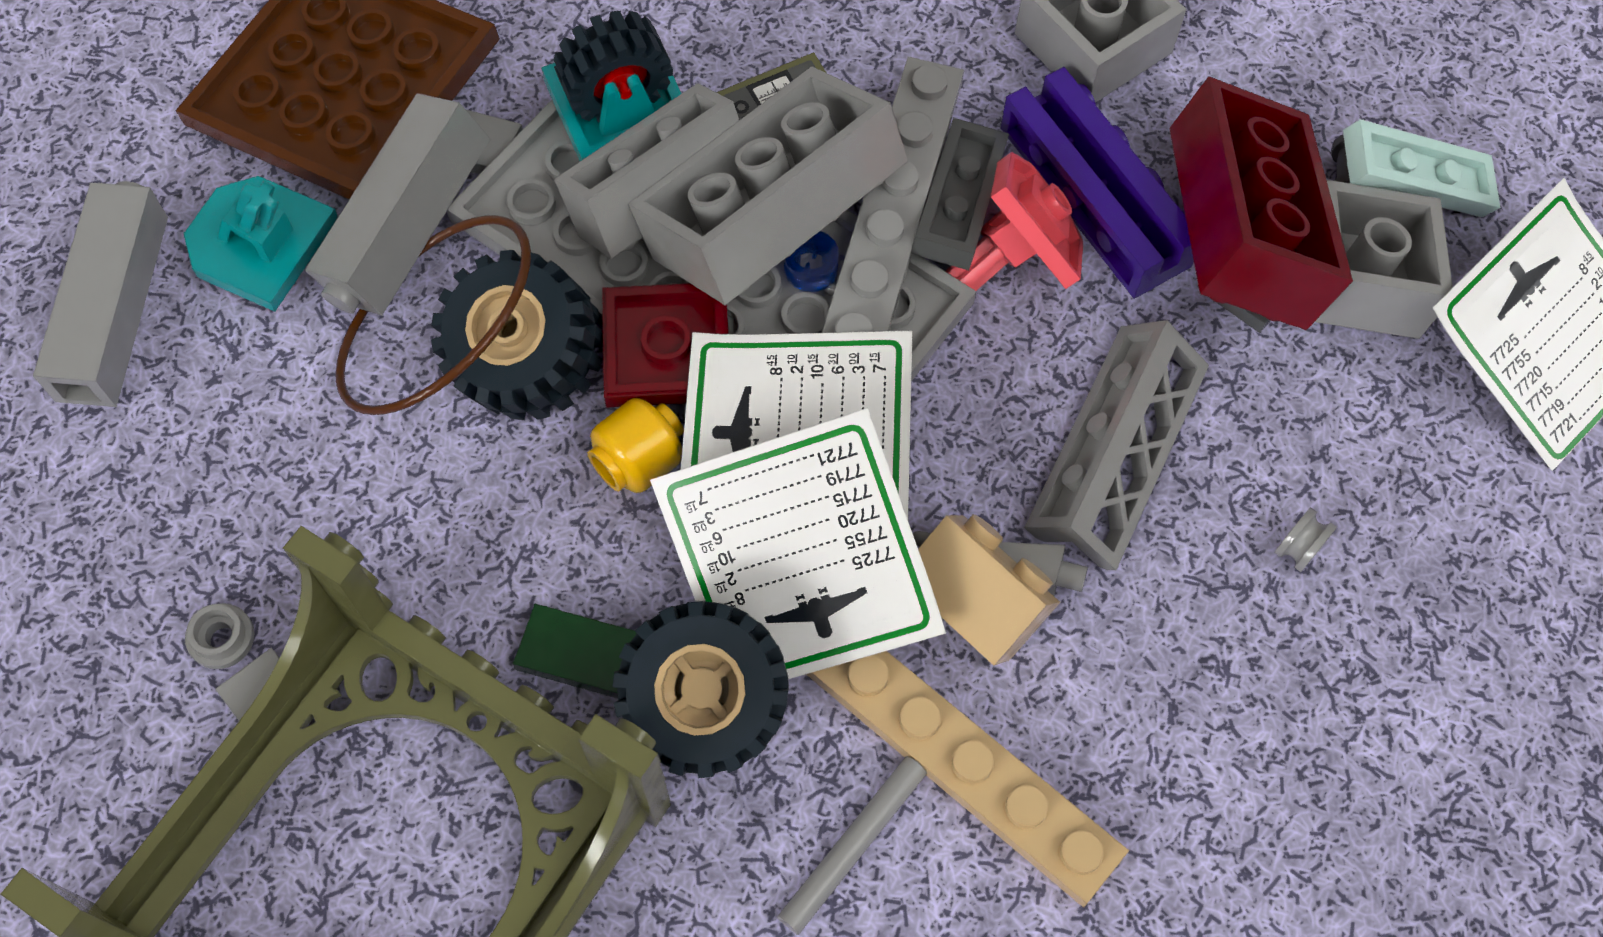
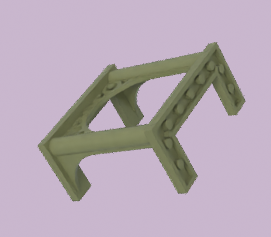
M300 526L283 547L301 573L300 601L290 636L274 670L240 721L95 903L24 868L19 870L0 894L58 937H154L272 783L296 757L317 741L336 731L362 722L385 718L423 720L456 731L483 749L494 760L511 786L521 819L523 838L522 859L513 895L503 916L489 937H568L644 823L647 821L656 827L671 806L665 783L666 778L663 775L660 764L661 760L658 753L652 750L656 745V741L643 729L623 718H620L614 726L597 714L594 715L588 725L580 720H576L569 727L550 714L554 706L535 690L521 684L516 692L496 680L499 671L482 656L467 649L461 657L442 645L446 637L426 620L413 615L409 622H406L389 611L393 603L375 588L379 580L360 565L364 556L348 541L332 532H329L323 540L308 529ZM380 657L386 658L396 668V686L393 693L387 699L373 701L365 695L362 685L363 674L366 666L372 660ZM412 669L418 673L421 685L428 692L435 686V694L431 700L418 702L410 697L414 680ZM344 680L345 691L351 699V703L346 709L341 711L328 709L327 706L333 700L342 696L336 689ZM455 697L464 702L457 711ZM476 715H483L487 718L486 726L480 731L469 729V722ZM315 719L316 722L308 726ZM501 728L510 732V734L498 737ZM525 750H531L528 752V755L532 760L539 762L554 761L541 766L533 773H526L516 765L518 755ZM570 779L582 786V798L577 805L568 811L548 814L539 811L533 804L534 795L538 789L550 781ZM573 829L565 842L559 836L556 837V845L551 855L545 854L540 849L538 841L544 830L559 833ZM536 871H544L534 885Z

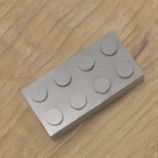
M811 66L628 205L653 260L726 305L735 297L745 292L754 282L778 263L792 255L796 249L825 226L839 218L843 212L872 189L881 185L886 178L907 163L908 160L890 102Z

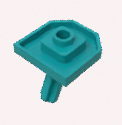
M255 176L217 187L184 232V238L192 269L199 279L276 312L337 220L338 215L333 207L260 176Z

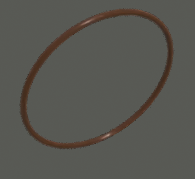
M497 215L470 218L430 237L419 257L441 241L463 230L492 224L502 225L512 230L517 236L521 247V263L516 283L496 321L479 343L455 367L423 390L405 399L384 405H365L352 398L345 383L346 361L353 339L368 311L362 309L358 310L343 339L335 371L338 393L342 401L349 408L367 415H384L409 408L451 383L487 349L514 311L529 274L531 263L530 243L526 232L518 223L510 218Z

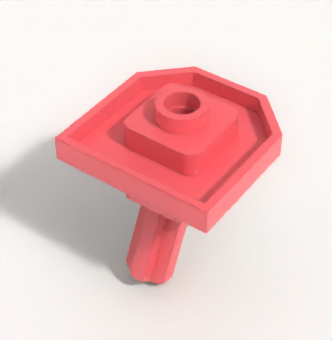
M1013 152L1009 153L997 162L991 198L1001 211L982 227L980 234L983 238L977 243L969 271L950 266L945 272L977 291L1006 264L1016 268L1037 254L1063 287L1067 289L1081 279L1083 239L1071 217V205L1059 187L1053 183L1049 185L1032 163Z

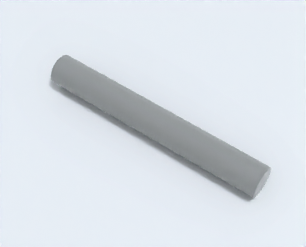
M908 756L902 760L777 916L779 921L796 935L801 933L926 776V770L917 761Z

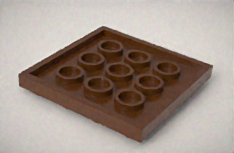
M269 0L175 111L185 126L344 198L350 199L415 95L418 93L453 101L500 38L494 23L437 0Z

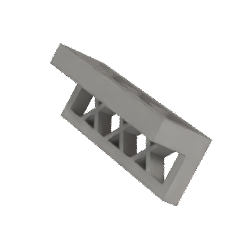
M1168 320L1120 327L1024 527L1035 538L1043 542H1073L1098 567L1105 570H1117L1209 367L1208 363ZM1171 357L1183 368V372L1174 390L1170 389L1167 368ZM1154 403L1157 428L1152 439L1147 440L1144 415L1149 404ZM1130 454L1134 478L1128 491L1123 492L1120 467L1125 456ZM1107 507L1110 531L1103 543L1091 529L1101 508Z

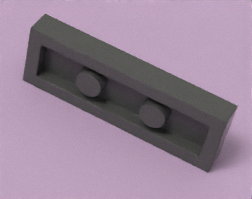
M953 117L915 235L911 254L969 271L990 202L997 162L1003 157L1009 133Z

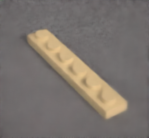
M884 651L806 674L902 756H908L917 761L926 770L927 777L1083 908L1129 852L1125 846L889 652Z

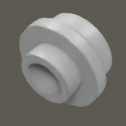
M226 603L208 605L198 610L191 617L185 633V645L190 656L200 665L209 669H225L237 664L248 654L254 642V626L247 614L235 605ZM222 628L231 629L232 635L225 644L220 647L211 646V638L217 630Z

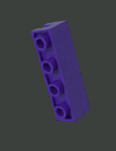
M1062 67L1045 76L1040 95L1034 97L1025 86L1006 96L1000 129L1005 133H1009L1008 139L1025 160L1033 164L1049 185L1051 183L1055 184L1064 193L1071 205V217L1075 225L1133 299L1192 267L1194 260L1185 211L1181 210L1165 191L1158 173L1154 169L1146 167L1133 152L1122 129L1116 125H1111L1098 109L1092 93L1085 85L1078 84L1067 69Z

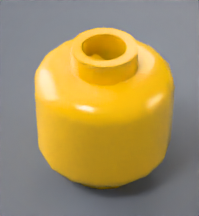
M633 398L591 430L590 437L593 448L587 452V455L597 473L613 490L619 492L626 488L634 493H641L652 486L651 479L668 474L681 463L682 445L678 437L684 434V428L675 413L665 404L660 403L654 407L642 399Z

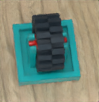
M621 11L610 12L609 20L604 22L599 14L590 18L593 26L588 29L579 24L572 29L575 37L574 40L564 37L560 42L559 46L562 52H555L553 59L555 63L541 67L546 87L579 161H582L682 94L673 76L671 60L655 27L646 16L641 19L637 12L629 11L624 19Z

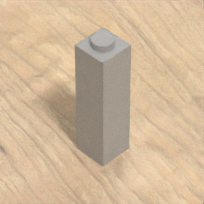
M418 93L415 95L314 254L305 271L324 287L321 296L331 305L350 314H353L356 308L381 316L384 314L491 140L459 102Z
M121 181L116 184L90 182L33 373V377L55 402L117 407L168 216L150 187H144L129 181Z

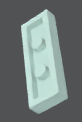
M1361 119L1343 130L1350 184L1440 198L1442 208L1478 217H1484L1501 208L1492 155Z

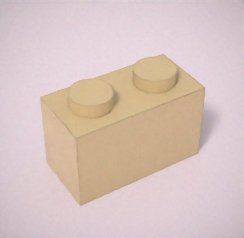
M972 514L967 519L964 515H946L918 548L941 618L993 666L1007 662L1059 605L1060 601L1048 591L1053 583L1044 572L1027 559L1021 558L1016 563L998 547L1003 541L1002 536L979 516Z

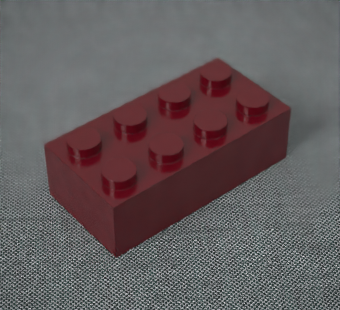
M1208 76L1169 128L1199 292L1201 295L1207 296L1218 303H1228L1260 314L1271 321H1280L1307 330L1353 282L1310 116L1299 110Z

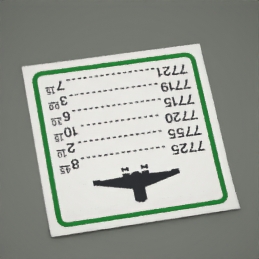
M1563 178L1433 307L1444 329L1462 355L1552 471L1603 417V237L1591 223L1575 199L1565 178Z
M912 331L759 335L692 332L681 469L868 408L908 519Z
M868 408L650 480L695 601L716 602L736 607L748 613L759 623L761 622L780 647L784 656L788 679L946 634L930 581Z

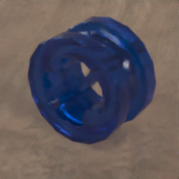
M819 231L796 249L792 255L784 259V273L787 281L795 288L804 292H817L830 286L838 275L839 249L836 241L829 234ZM813 253L812 259H816L817 255H821L822 266L810 269V263L807 262L805 267H802L801 255Z

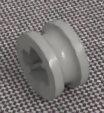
M1311 507L1274 552L1280 557L1284 555L1293 557L1295 560L1294 568L1300 572L1303 571L1337 528L1331 522L1326 525L1319 523L1316 519L1317 511Z

